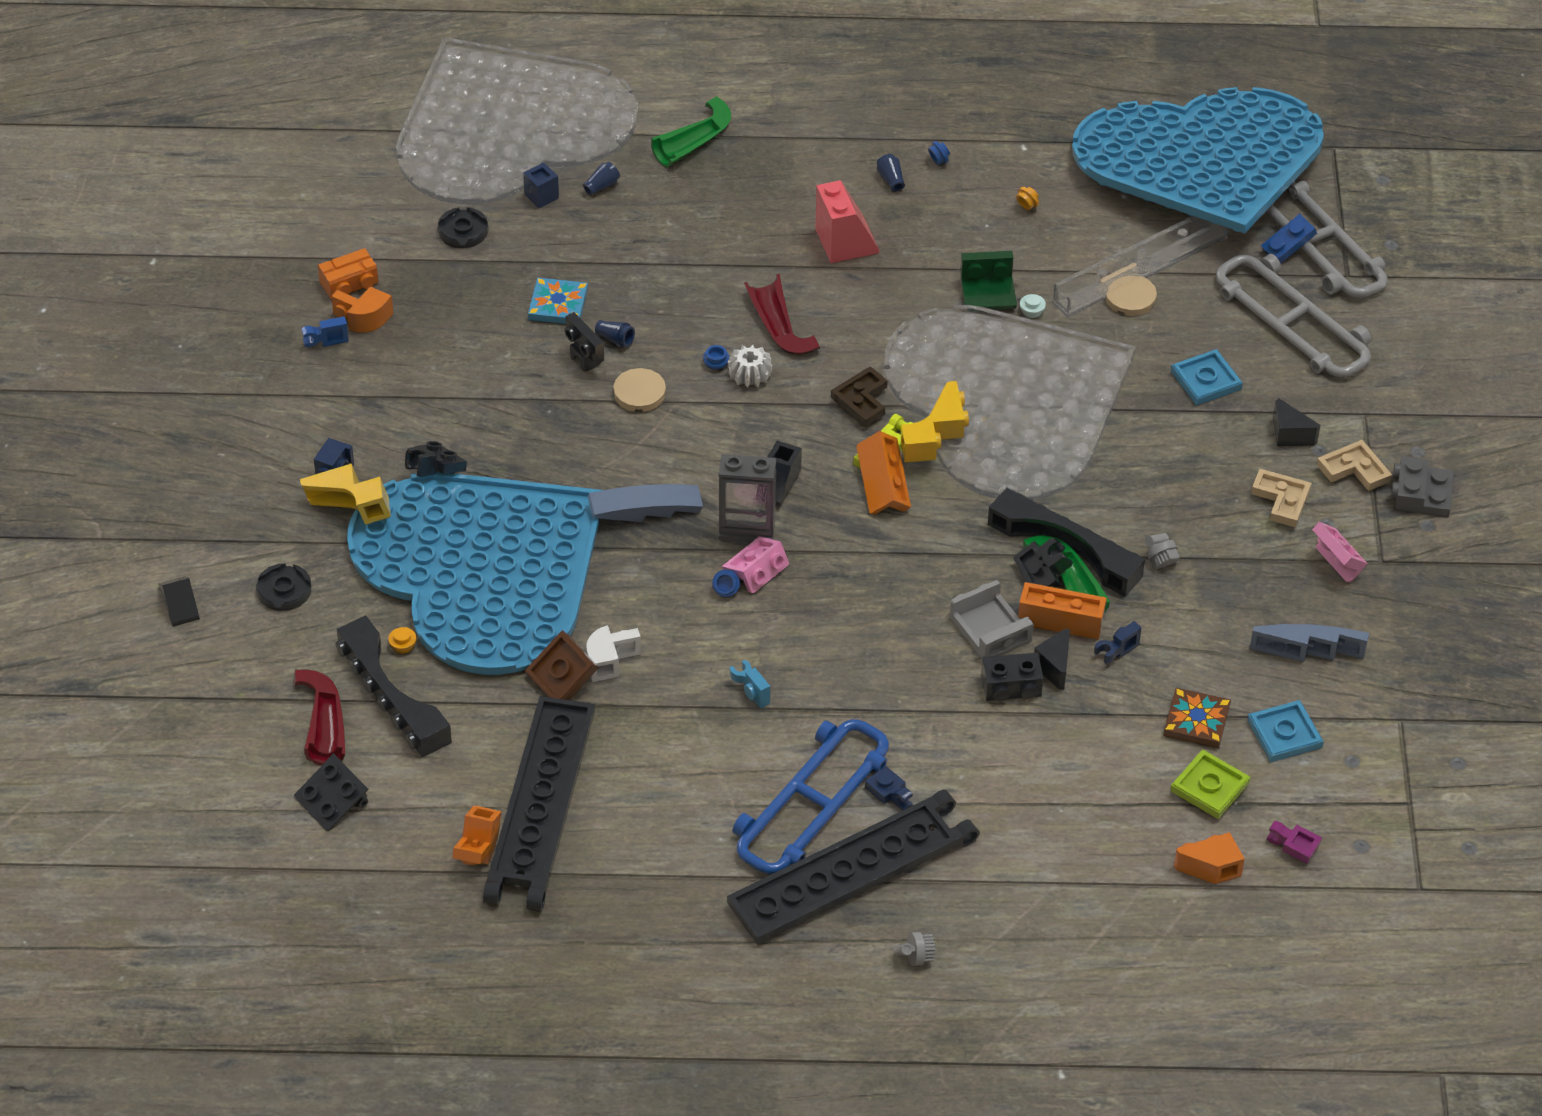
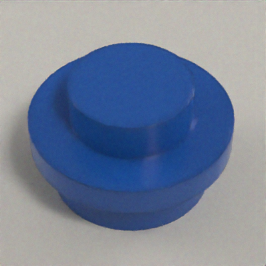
M932 142L928 152L937 165L949 162L948 156L950 152L943 142Z
M713 345L707 348L703 355V362L707 367L721 369L728 365L729 354L723 346Z
M724 569L715 574L712 586L718 595L730 597L739 590L740 579L734 571Z

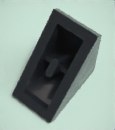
M1278 398L1275 401L1273 413L1276 445L1315 446L1318 443L1320 424Z
M184 576L158 583L173 627L200 619L188 577Z
M1063 629L1034 648V653L1038 652L1042 674L1059 690L1065 689L1070 629Z

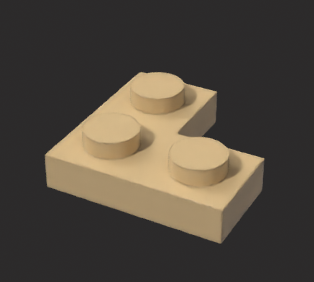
M1363 440L1317 458L1316 465L1330 482L1354 473L1366 489L1370 491L1391 482L1392 479L1390 471Z
M1259 469L1251 494L1275 501L1270 516L1271 521L1296 527L1312 483Z

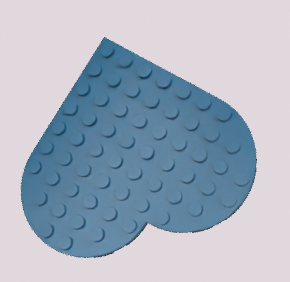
M1237 87L1219 89L1217 94L1208 97L1205 94L1200 95L1188 102L1184 107L1159 101H1152V105H1138L1137 101L1118 103L1117 108L1099 109L1087 116L1077 126L1073 135L1072 152L1078 167L1102 186L1117 189L1123 193L1143 198L1146 201H1151L1190 216L1210 221L1213 224L1233 229L1236 232L1246 233L1318 156L1322 149L1324 133L1320 117L1317 113L1313 114L1310 112L1308 105L1303 101L1275 90L1253 87L1252 91H1238Z
M440 472L423 477L416 476L417 473L411 474L409 479L396 482L394 479L383 484L389 497L391 517L365 525L360 512L355 510L348 527L349 555L361 577L374 588L390 596L412 601V619L416 634L424 647L433 656L449 666L470 673L485 675L508 674L526 670L562 630L568 633L569 636L572 635L577 623L600 523L599 518H592L587 496L589 493L603 490L454 473L442 474Z

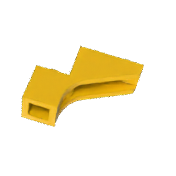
M957 381L946 383L932 412L927 418L916 423L901 425L900 443L904 463L936 460L937 449H941L942 439L964 438V427L969 426V416L967 410L963 411L962 407L965 406L964 392L959 391Z
M352 464L300 479L301 486L311 505L354 508L360 512L365 525L391 517L389 497L381 478L377 477L359 482Z

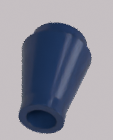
M886 154L877 160V172L893 192L902 190L905 187V183L903 181L900 160L893 154Z
M611 162L601 163L582 186L586 193L592 196L616 184L620 178V173Z
M599 320L595 326V334L622 348L632 344L635 337V329L627 322Z

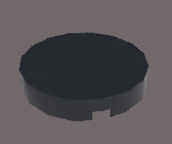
M460 207L445 212L438 221L440 239L445 244L455 248H469L480 244L487 237L489 230L487 218L481 211L466 207L467 210H460Z
M286 563L276 564L268 567L259 575L256 584L257 596L260 602L269 609L289 611L300 607L308 600L311 595V578L307 571L298 565L293 564L292 567L286 566Z

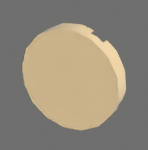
M1125 274L1117 276L1107 284L1105 290L1107 305L1117 313L1118 311L1124 312L1126 316L1143 315L1149 312L1156 302L1157 292L1155 286L1150 280L1140 275Z
M630 369L621 373L615 380L613 386L614 398L620 407L628 411L635 412V409H642V412L651 411L657 408L665 399V381L658 373L650 369Z

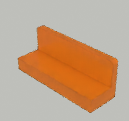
M878 431L856 446L869 513L875 515L889 506L904 512L911 508L898 439Z
M1025 582L1019 602L1018 617L1022 619L1028 616L1035 628L1056 632L1070 629L1071 635L1099 639L1107 598Z

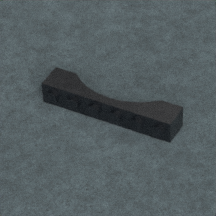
M1006 487L989 506L987 525L1010 537L1050 536L1064 541L1092 566L1103 586L1124 597L1130 593L1143 577L1145 559L1137 553L1117 545L1115 542L1094 533L1088 528H1084L1044 505L1028 499L1021 493Z
M366 615L336 629L338 641L335 642L337 651L342 657H347L355 675L359 674L362 677L366 690L370 694L374 693L383 712L387 711L390 714L394 727L398 731L402 730L412 750L416 749L423 758L452 743L450 724L436 706L408 697L388 680L379 662L381 656L380 633Z

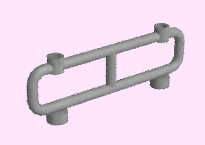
M1294 181L1288 187L1290 196L1294 200L1299 199L1325 226L1316 230L1318 234L1301 247L1327 274L1321 279L1324 291L1332 295L1343 290L1352 297L1363 298L1383 290L1388 283V277L1384 272L1386 268L1384 260L1380 256L1372 259L1308 195L1310 188L1306 181L1298 183ZM1273 204L1263 214L1267 213L1281 228L1290 222ZM1334 235L1364 265L1365 272L1369 276L1374 275L1378 281L1361 288L1353 286L1311 243Z
M1268 254L1260 259V261L1250 255H1238L1217 269L1216 280L1221 286L1220 293L1222 297L1227 301L1235 297L1312 359L1310 360V367L1315 373L1319 374L1325 370L1335 377H1349L1363 369L1370 362L1371 354L1366 346L1371 342L1369 331L1364 326L1359 325L1348 332L1279 277L1276 273L1281 270V264L1275 255ZM1240 265H1248L1297 303L1298 306L1280 318H1276L1245 293L1236 280L1230 281L1226 274ZM1308 312L1360 354V358L1346 367H1338L1332 363L1327 353L1318 352L1286 325Z

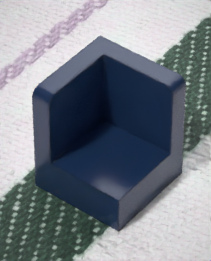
M544 162L523 172L524 194L538 208L559 198L558 175Z

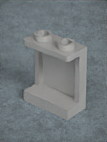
M998 580L983 584L968 593L960 594L952 599L950 603V619L981 659L982 657L1000 656L1032 642V621L1028 616L1020 619L1001 596V584Z

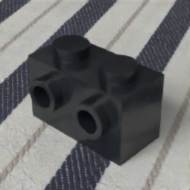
M1038 652L982 657L981 678L986 701H1003L1006 699L1042 696L1043 674Z

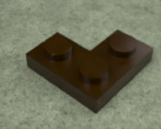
M869 366L832 389L830 398L866 427L885 415V407L873 396L887 388L888 380Z

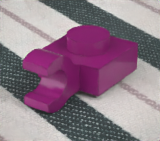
M1278 821L1273 822L1269 828L1270 833L1267 836L1269 842L1276 845L1283 844V852L1306 864L1309 863L1322 841V837L1297 824L1291 830Z

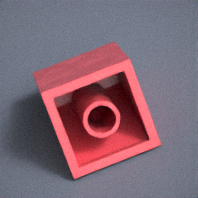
M842 181L816 185L815 230L830 263L878 254L879 248L869 226Z

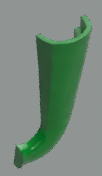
M716 96L705 104V107L713 111L711 117L651 138V149L657 161L668 168L720 134L731 120V111L728 105Z
M1035 536L1024 539L1023 547H1027L1033 541L1041 546L1050 538L1055 537ZM1057 539L1065 547L1062 553L1073 561V565L1060 574L1065 589L1107 598L1105 613L1109 608L1110 600L1100 584L1076 552L1064 541Z

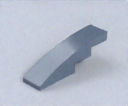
M639 485L593 492L587 496L592 518L642 522L645 516L671 518L674 511L700 513L703 508L698 485Z
M1313 624L1255 626L1252 631L1250 649L1302 662L1305 661L1306 654L1334 660L1336 652L1364 659L1369 633Z

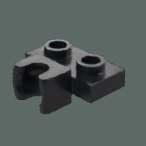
M572 312L565 316L566 328L564 330L567 339L570 342H574L570 344V357L572 360L578 357L581 369L586 372L594 369L604 361V342L575 312Z
M428 441L425 445L407 448L405 454V468L408 470L418 469L416 476L419 477L435 475V470L442 474L464 472L467 467L465 459L458 456L456 452L448 450L442 446V443L437 441Z
M1050 538L1041 546L1033 541L1013 557L1027 583L1053 588L1061 585L1056 574H1062L1073 565V561L1062 553L1065 550L1064 545L1055 538Z

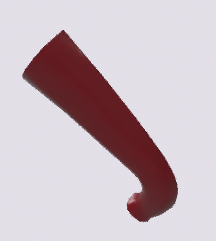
M776 274L775 281L765 287L754 288L749 286L747 282L744 283L759 316L780 348L788 353L797 355L807 354L820 349L814 335L808 338H799L793 334L780 274Z
M295 669L293 686H307L313 689L316 694L304 748L306 759L315 764L323 765L334 753L342 761L345 757V733L339 693L334 682L328 676L318 671Z

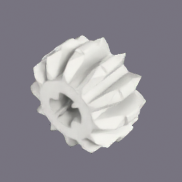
M742 345L740 350H733V354L728 360L730 378L735 380L737 385L744 383L747 388L753 384L758 387L760 382L767 383V379L771 376L772 372L770 353H766L763 347L756 349L754 345L750 348Z

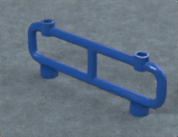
M851 719L843 722L838 727L825 720L815 735V740L822 743L821 747L755 820L748 814L742 813L736 820L732 832L740 837L737 843L739 857L748 865L765 874H773L788 867L790 864L792 865L804 859L806 853L803 849L872 770L878 772L886 766L887 758L884 756L889 749V741L883 732L862 720ZM853 730L859 731L875 740L878 746L874 751L871 750L867 754L864 763L832 800L804 784L848 732ZM795 792L824 808L798 839L785 848L782 857L777 862L768 863L749 851L748 846Z

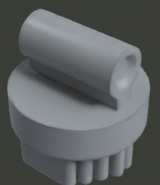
M1166 533L1146 536L1145 544L1150 547L1146 554L1156 570L1178 561L1180 556L1177 552L1175 541L1169 540Z
M910 932L907 937V943L896 945L894 953L896 956L908 955V960L912 966H921L924 962L934 961L936 945L933 941V935Z

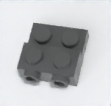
M1401 456L1400 463H1395L1393 470V479H1398L1397 483L1393 482L1391 498L1396 499L1395 510L1449 517L1453 470L1430 468L1426 459Z

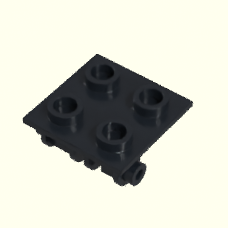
M333 753L294 796L327 831H330L353 806L363 808L368 804L366 792L369 789Z

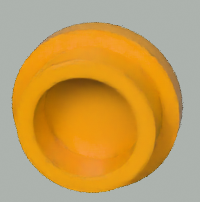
M1021 187L1018 190L1016 200L1024 209L1031 210L1039 205V196L1034 189Z
M407 627L394 629L388 637L391 648L401 654L410 652L417 641L415 632Z

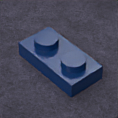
M1298 214L1265 241L1261 248L1267 255H1275L1281 264L1318 233L1301 214Z

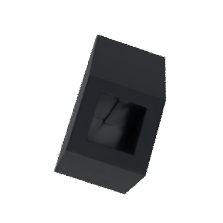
M777 440L767 457L776 458V505L781 506L801 471L802 448ZM758 485L755 494L756 499L767 502V485Z

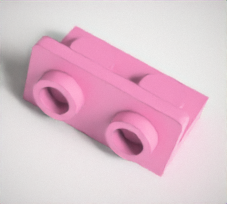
M1318 522L1312 529L1319 537L1316 549L1346 582L1351 583L1368 563L1336 528Z
M759 536L725 563L722 568L723 570L734 571L739 579L744 580L748 592L755 593L789 565V561L780 541Z

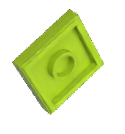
M1202 749L1171 784L1170 791L1219 819L1249 785L1251 777Z

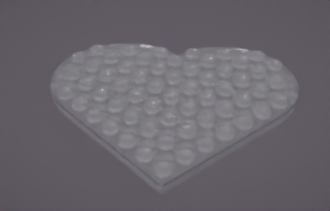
M443 37L397 141L398 165L405 179L414 188L438 201L465 206L498 201L523 190V172L543 162L547 166L555 168L581 166L602 160L618 151L628 142L636 129L638 121L637 100L633 95L632 88L623 78L618 79L612 75L611 70L594 63Z
M953 305V309L938 310L936 307L918 313L916 319L909 323L906 321L902 323L887 343L884 355V372L888 385L897 399L910 410L925 418L932 412L946 383L957 381L959 391L964 392L965 406L962 408L963 411H968L969 426L964 427V438L941 440V449H937V456L942 466L957 482L977 494L996 499L1007 487L1021 493L1030 500H1036L1052 496L1067 489L1087 470L1134 358L1136 346L988 308L971 305Z

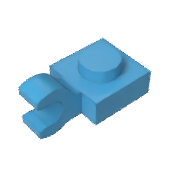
M746 660L742 661L743 671L741 672L731 666L730 678L737 683L745 684L744 691L750 700H754L760 708L769 705L770 685L756 668L752 669L750 663Z

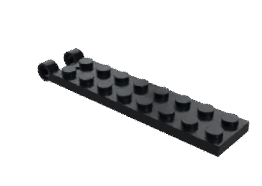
M539 696L489 875L485 883L483 903L499 905L503 884L529 887L526 903L527 910L543 911L547 887L593 722L595 704Z
M940 790L933 796L728 895L727 903L758 945L958 845L968 846L979 837L980 831L969 819L961 821L951 829L948 827L941 816L949 814L955 808L956 801L947 790ZM930 827L936 828L935 830H929Z

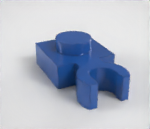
M345 316L319 321L320 327L305 326L301 328L305 347H313L318 342H322L323 347L349 342Z

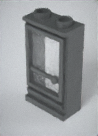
M721 454L718 474L719 540L751 543L759 536L773 540L776 508V458Z

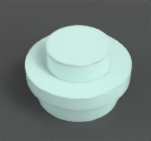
M1029 294L1020 300V309L1029 318L1039 317L1045 310L1046 302L1039 295Z

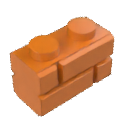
M365 248L317 265L320 284L326 290L330 299L336 290L349 295L351 292L363 288L367 289L378 283L377 266Z

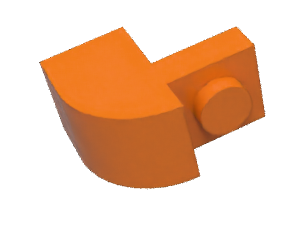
M371 286L359 299L339 290H336L331 296L333 314L337 317L345 316V319L348 321L349 330L353 332L364 333L374 331L383 326L393 315L392 296Z
M474 805L465 815L463 836L453 847L452 858L461 860L467 865L488 864L496 847L502 811Z

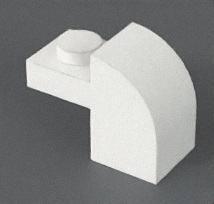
M604 626L591 634L587 641V655L599 667L591 676L592 682L619 677V659L641 654V636L638 628L610 634L609 627Z

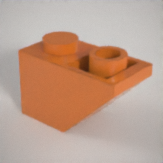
M1229 832L1222 835H1213L1199 842L1186 843L1176 848L1174 867L1177 871L1213 884H1218L1241 877L1245 858Z

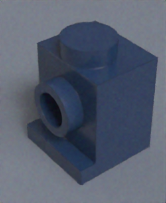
M328 438L314 458L315 474L349 464L353 466V446Z

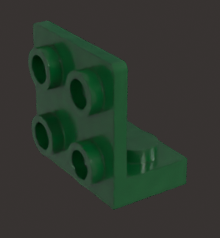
M1013 251L961 253L960 279L966 311L1017 308L1012 278Z

